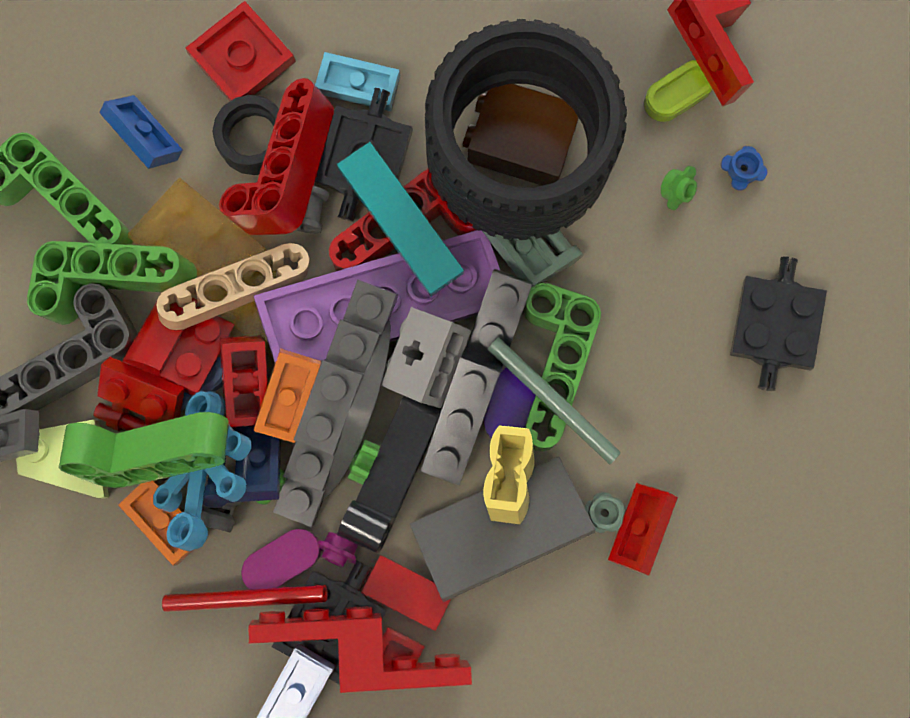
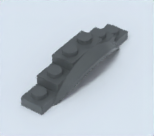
M357 280L344 318L339 321L327 357L321 362L294 437L296 442L283 475L286 478V482L282 486L280 497L277 500L273 513L312 527L315 524L323 500L332 493L346 473L363 440L377 402L389 349L390 317L399 294L362 280Z

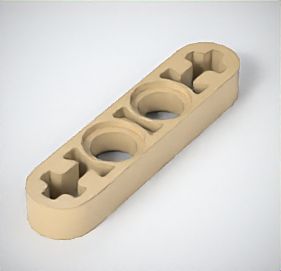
M283 244L169 288L162 292L157 299L156 306L159 320L169 329H185L253 302L254 295L301 282L308 274V252L298 244ZM290 258L292 262L298 261L297 269L292 270L289 265L284 266V259ZM255 270L265 276V281L260 286L252 287L242 281V276L248 271ZM272 270H277L275 279L273 278ZM213 285L222 286L228 293L225 299L219 302L209 301L203 294L206 288ZM191 294H197L200 309H196L195 301L192 302ZM176 302L179 307H183L184 314L177 316L174 311H170L169 304Z

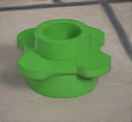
M687 166L684 171L672 169L664 177L661 184V195L664 199L668 200L667 207L669 209L676 210L681 203L690 202L697 190V182L694 180L696 175L695 167Z

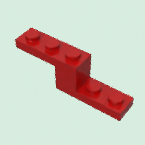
M674 0L667 11L722 107L734 103L754 81L723 28L732 26L751 4L750 0Z
M369 606L346 608V615L329 616V609L304 610L303 617L285 618V611L259 613V620H252L248 625L249 644L338 639L340 693L472 685L471 666L467 660H460L459 654H439L434 656V662L417 663V657L414 656L394 657L391 659V664L383 665L381 613H372V607Z

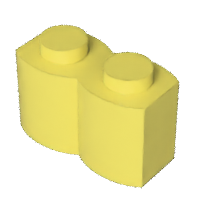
M499 425L490 443V458L493 467L485 479L483 489L484 501L491 521L521 524L529 507L527 482L532 475L535 462L532 436L527 428Z

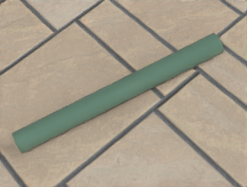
M499 337L488 347V351L609 465L621 454L610 441Z

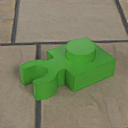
M365 439L362 447L358 448L348 467L351 471L347 478L363 485L379 453L380 446Z

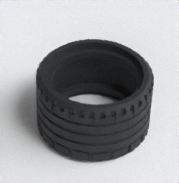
M517 19V21L509 22L506 20L494 26L492 24L485 26L480 32L475 31L469 34L466 40H461L455 45L453 52L446 54L441 65H438L434 72L435 80H431L425 101L426 157L429 173H432L433 185L442 201L446 200L448 202V208L452 213L459 216L460 220L464 223H471L473 225L472 228L486 232L487 235L493 237L500 235L503 236V239L511 240V238L527 240L528 237L534 236L535 239L543 238L545 235L558 233L561 227L568 228L575 221L582 218L587 208L591 209L599 198L624 142L627 123L624 121L627 116V106H625L624 91L619 89L620 80L617 74H614L610 62L604 60L602 52L597 47L593 48L589 44V40L579 37L575 34V31L569 28L559 27V24L552 22L551 24L543 23V20L536 19L534 21ZM507 84L538 86L560 96L574 109L583 124L587 138V158L571 174L555 183L539 187H513L505 185L481 174L466 160L456 143L453 132L455 124L464 109L477 96L492 88Z

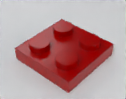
M246 1L238 5L185 47L188 55L229 101L237 97L255 95L296 62L292 52Z

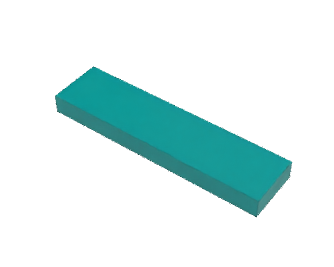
M371 142L337 164L338 170L430 297L464 274L461 265Z

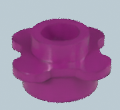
M328 532L324 541L318 540L317 545L323 551L321 558L339 567H344L346 562L355 565L356 556L354 554L358 548L357 544L341 538L333 532Z

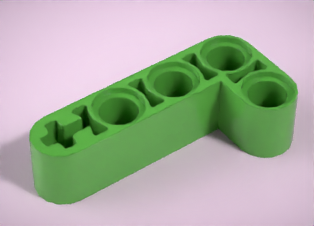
M24 132L16 133L0 146V179L5 178L3 185L0 187V205H14L35 188L90 243L132 245L133 238L129 229L33 135ZM31 151H35L33 157L24 162L25 156ZM62 176L61 182L56 187L50 188L51 182L55 178ZM89 202L88 209L83 214L76 215L78 207L83 203ZM102 224L114 234L109 240L97 229Z
M50 241L41 245L34 257L27 305L29 310L35 315L61 325H66L78 318L73 304L74 296L84 285L92 283L99 284L106 289L164 292L169 288L197 278V269L189 259L168 247ZM137 264L135 271L131 273L132 268ZM160 268L165 271L164 274L160 272Z
M548 283L536 284L530 290L523 310L524 316L529 323L556 333L541 378L548 384L562 386L566 393L565 400L572 406L600 322V307L595 300L588 296ZM544 297L552 303L553 310L548 313H539L532 307L531 302L535 298ZM574 310L585 311L590 317V324L587 326L574 324L570 313ZM565 346L573 348L578 354V362L571 365L563 363L558 357V349ZM535 395L524 428L530 430L533 449L543 452L550 450L559 442L566 423ZM540 407L544 411H538L537 408ZM545 413H553L554 415L548 424V431L553 433V437L547 436L543 442L537 440L538 432L532 430V426L539 427Z
M200 412L117 434L93 424L71 423L66 425L59 469L67 474L103 487L123 488L220 466L225 462L229 420L217 413Z

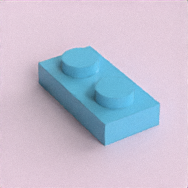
M324 52L315 86L324 96L370 106L374 88H380L381 92L384 89L390 92L385 110L391 111L400 79V70Z

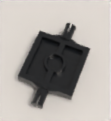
M374 88L369 110L354 111L336 106L315 182L319 185L336 189L344 195L340 212L337 216L343 220L354 222L355 212L360 199L338 170L337 164L371 142L399 181L413 128L409 125L394 122L384 115L388 97L390 96V92L384 89L381 92L380 88Z
M788 256L780 258L779 273L776 279L767 280L746 276L743 281L730 355L751 359L755 363L762 365L758 388L761 390L767 388L766 391H775L778 369L793 367L811 371L815 366L827 290L805 287L794 282L798 260L793 257L790 261Z
M356 560L345 582L335 581L315 570L312 571L305 586L326 585L328 592L327 601L294 604L287 618L303 617V611L309 609H329V616L346 615V608L369 606L372 607V613H381L383 619L387 609L368 600L360 591L372 568L364 565L359 577L356 579L364 564ZM338 639L273 643L272 648L289 657L296 646L301 644L336 666L329 679L340 685Z

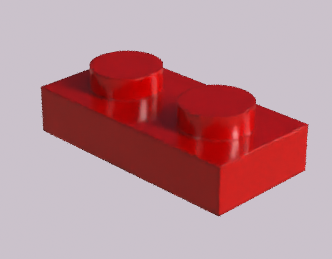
M636 483L608 560L649 576L678 497L669 492Z

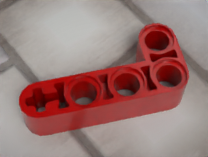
M308 78L297 79L286 88L258 181L256 183L232 185L222 194L219 202L220 211L249 235L292 233L304 220L334 114L331 102Z
M428 168L403 186L411 199L422 206L421 212L429 223L441 215L458 236L476 231V229L472 228L473 225L471 223H464L455 213L450 211L446 200L442 201L438 191L433 187L432 173H429ZM370 212L332 240L329 247V256L336 271L384 258L396 249L388 237L375 239L370 235L371 231L379 226ZM360 238H364L365 244L369 249L368 251L365 249L364 244H360ZM348 251L350 254L355 253L356 259L350 262L349 259L343 258L342 253Z

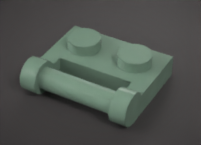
M560 230L553 235H545V238L559 254L557 257L542 238L535 239L533 236L528 237L527 240L513 238L508 240L503 239V236L500 235L493 237L483 232L515 275L533 282L532 287L536 284L544 283L563 269L569 268L584 255L577 245L572 246Z

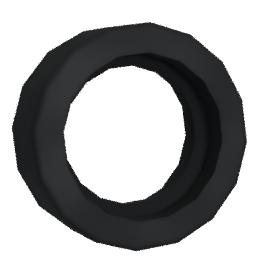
M246 95L234 98L221 108L214 120L212 133L216 148L226 163L242 174L259 175L267 149L260 154L252 156L241 155L231 146L230 132L236 123L251 116L265 117L274 126L279 108L265 97Z

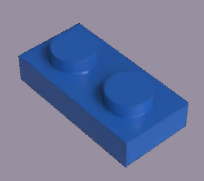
M135 95L104 101L100 114L148 169L178 161L183 149Z

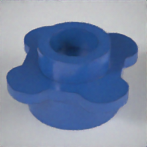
M744 146L734 156L726 155L721 161L722 170L728 172L732 179V187L738 191L745 190L747 185L755 180L763 181L767 176V168L763 166L762 157L751 146ZM745 165L747 171H742L741 166Z

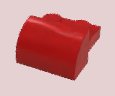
M192 298V302L195 301L196 309H200L201 307L198 306L197 299ZM156 301L122 362L185 387L184 392L193 396L201 391L221 353L220 338L230 337L235 324L215 316L185 329L172 330L160 322ZM176 302L169 304L170 311H174L177 316L184 314L183 307H179Z

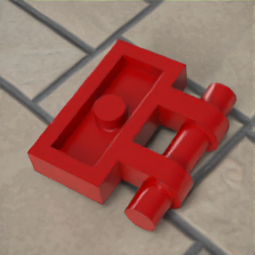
M109 357L101 364L97 397L112 402V407L100 402L96 406L93 416L105 421L108 428L116 431H121L122 429L129 431L179 418L185 387ZM130 410L145 416V420L129 414Z

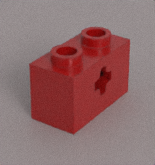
M261 335L220 338L223 399L225 401L224 416L228 418L231 427L253 426L256 423L267 389L265 341Z

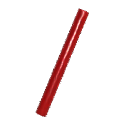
M326 585L171 594L163 596L162 608L164 612L321 603L327 601L328 592Z

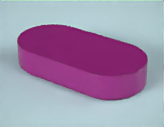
M294 529L248 556L243 563L241 575L244 584L250 590L278 588L311 568L319 559L321 550L319 545H317L318 538L308 530Z

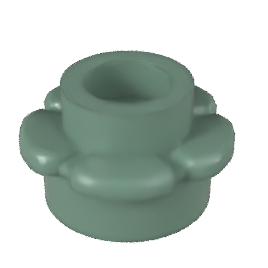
M601 492L594 495V499L588 501L585 505V509L596 532L604 533L607 530L614 532L621 527L625 508L619 498H613L610 493ZM602 509H606L608 511L607 517H603L601 515Z

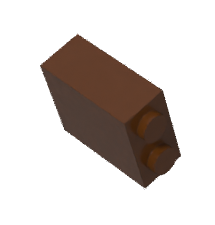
M516 84L495 87L479 95L475 106V112L480 113L476 126L469 124L463 141V147L468 148L467 161L471 164L541 186L559 181L579 120L574 109L562 98Z

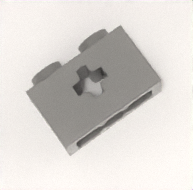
M411 307L407 318L401 324L400 337L393 355L386 363L385 376L381 386L420 403L442 408L471 330Z

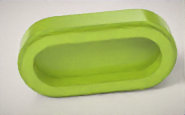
M692 60L652 84L644 98V108L646 113L656 121H671L707 98L712 91V87L697 61Z

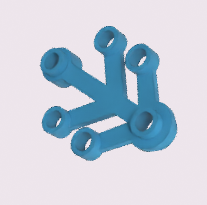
M198 392L187 403L185 416L200 412H211L224 416L225 401L216 392ZM228 425L225 455L237 461L243 460L251 450V440L247 436L234 431ZM222 464L212 468L172 476L165 484L160 485L154 493L153 504L156 508L173 512L181 504V489L189 480L185 510L177 514L169 523L167 528L168 543L173 547L192 551L202 547L206 542L208 529L203 520H201L207 474L215 483L218 496L231 502L238 501L246 491L245 479L229 472L225 465Z

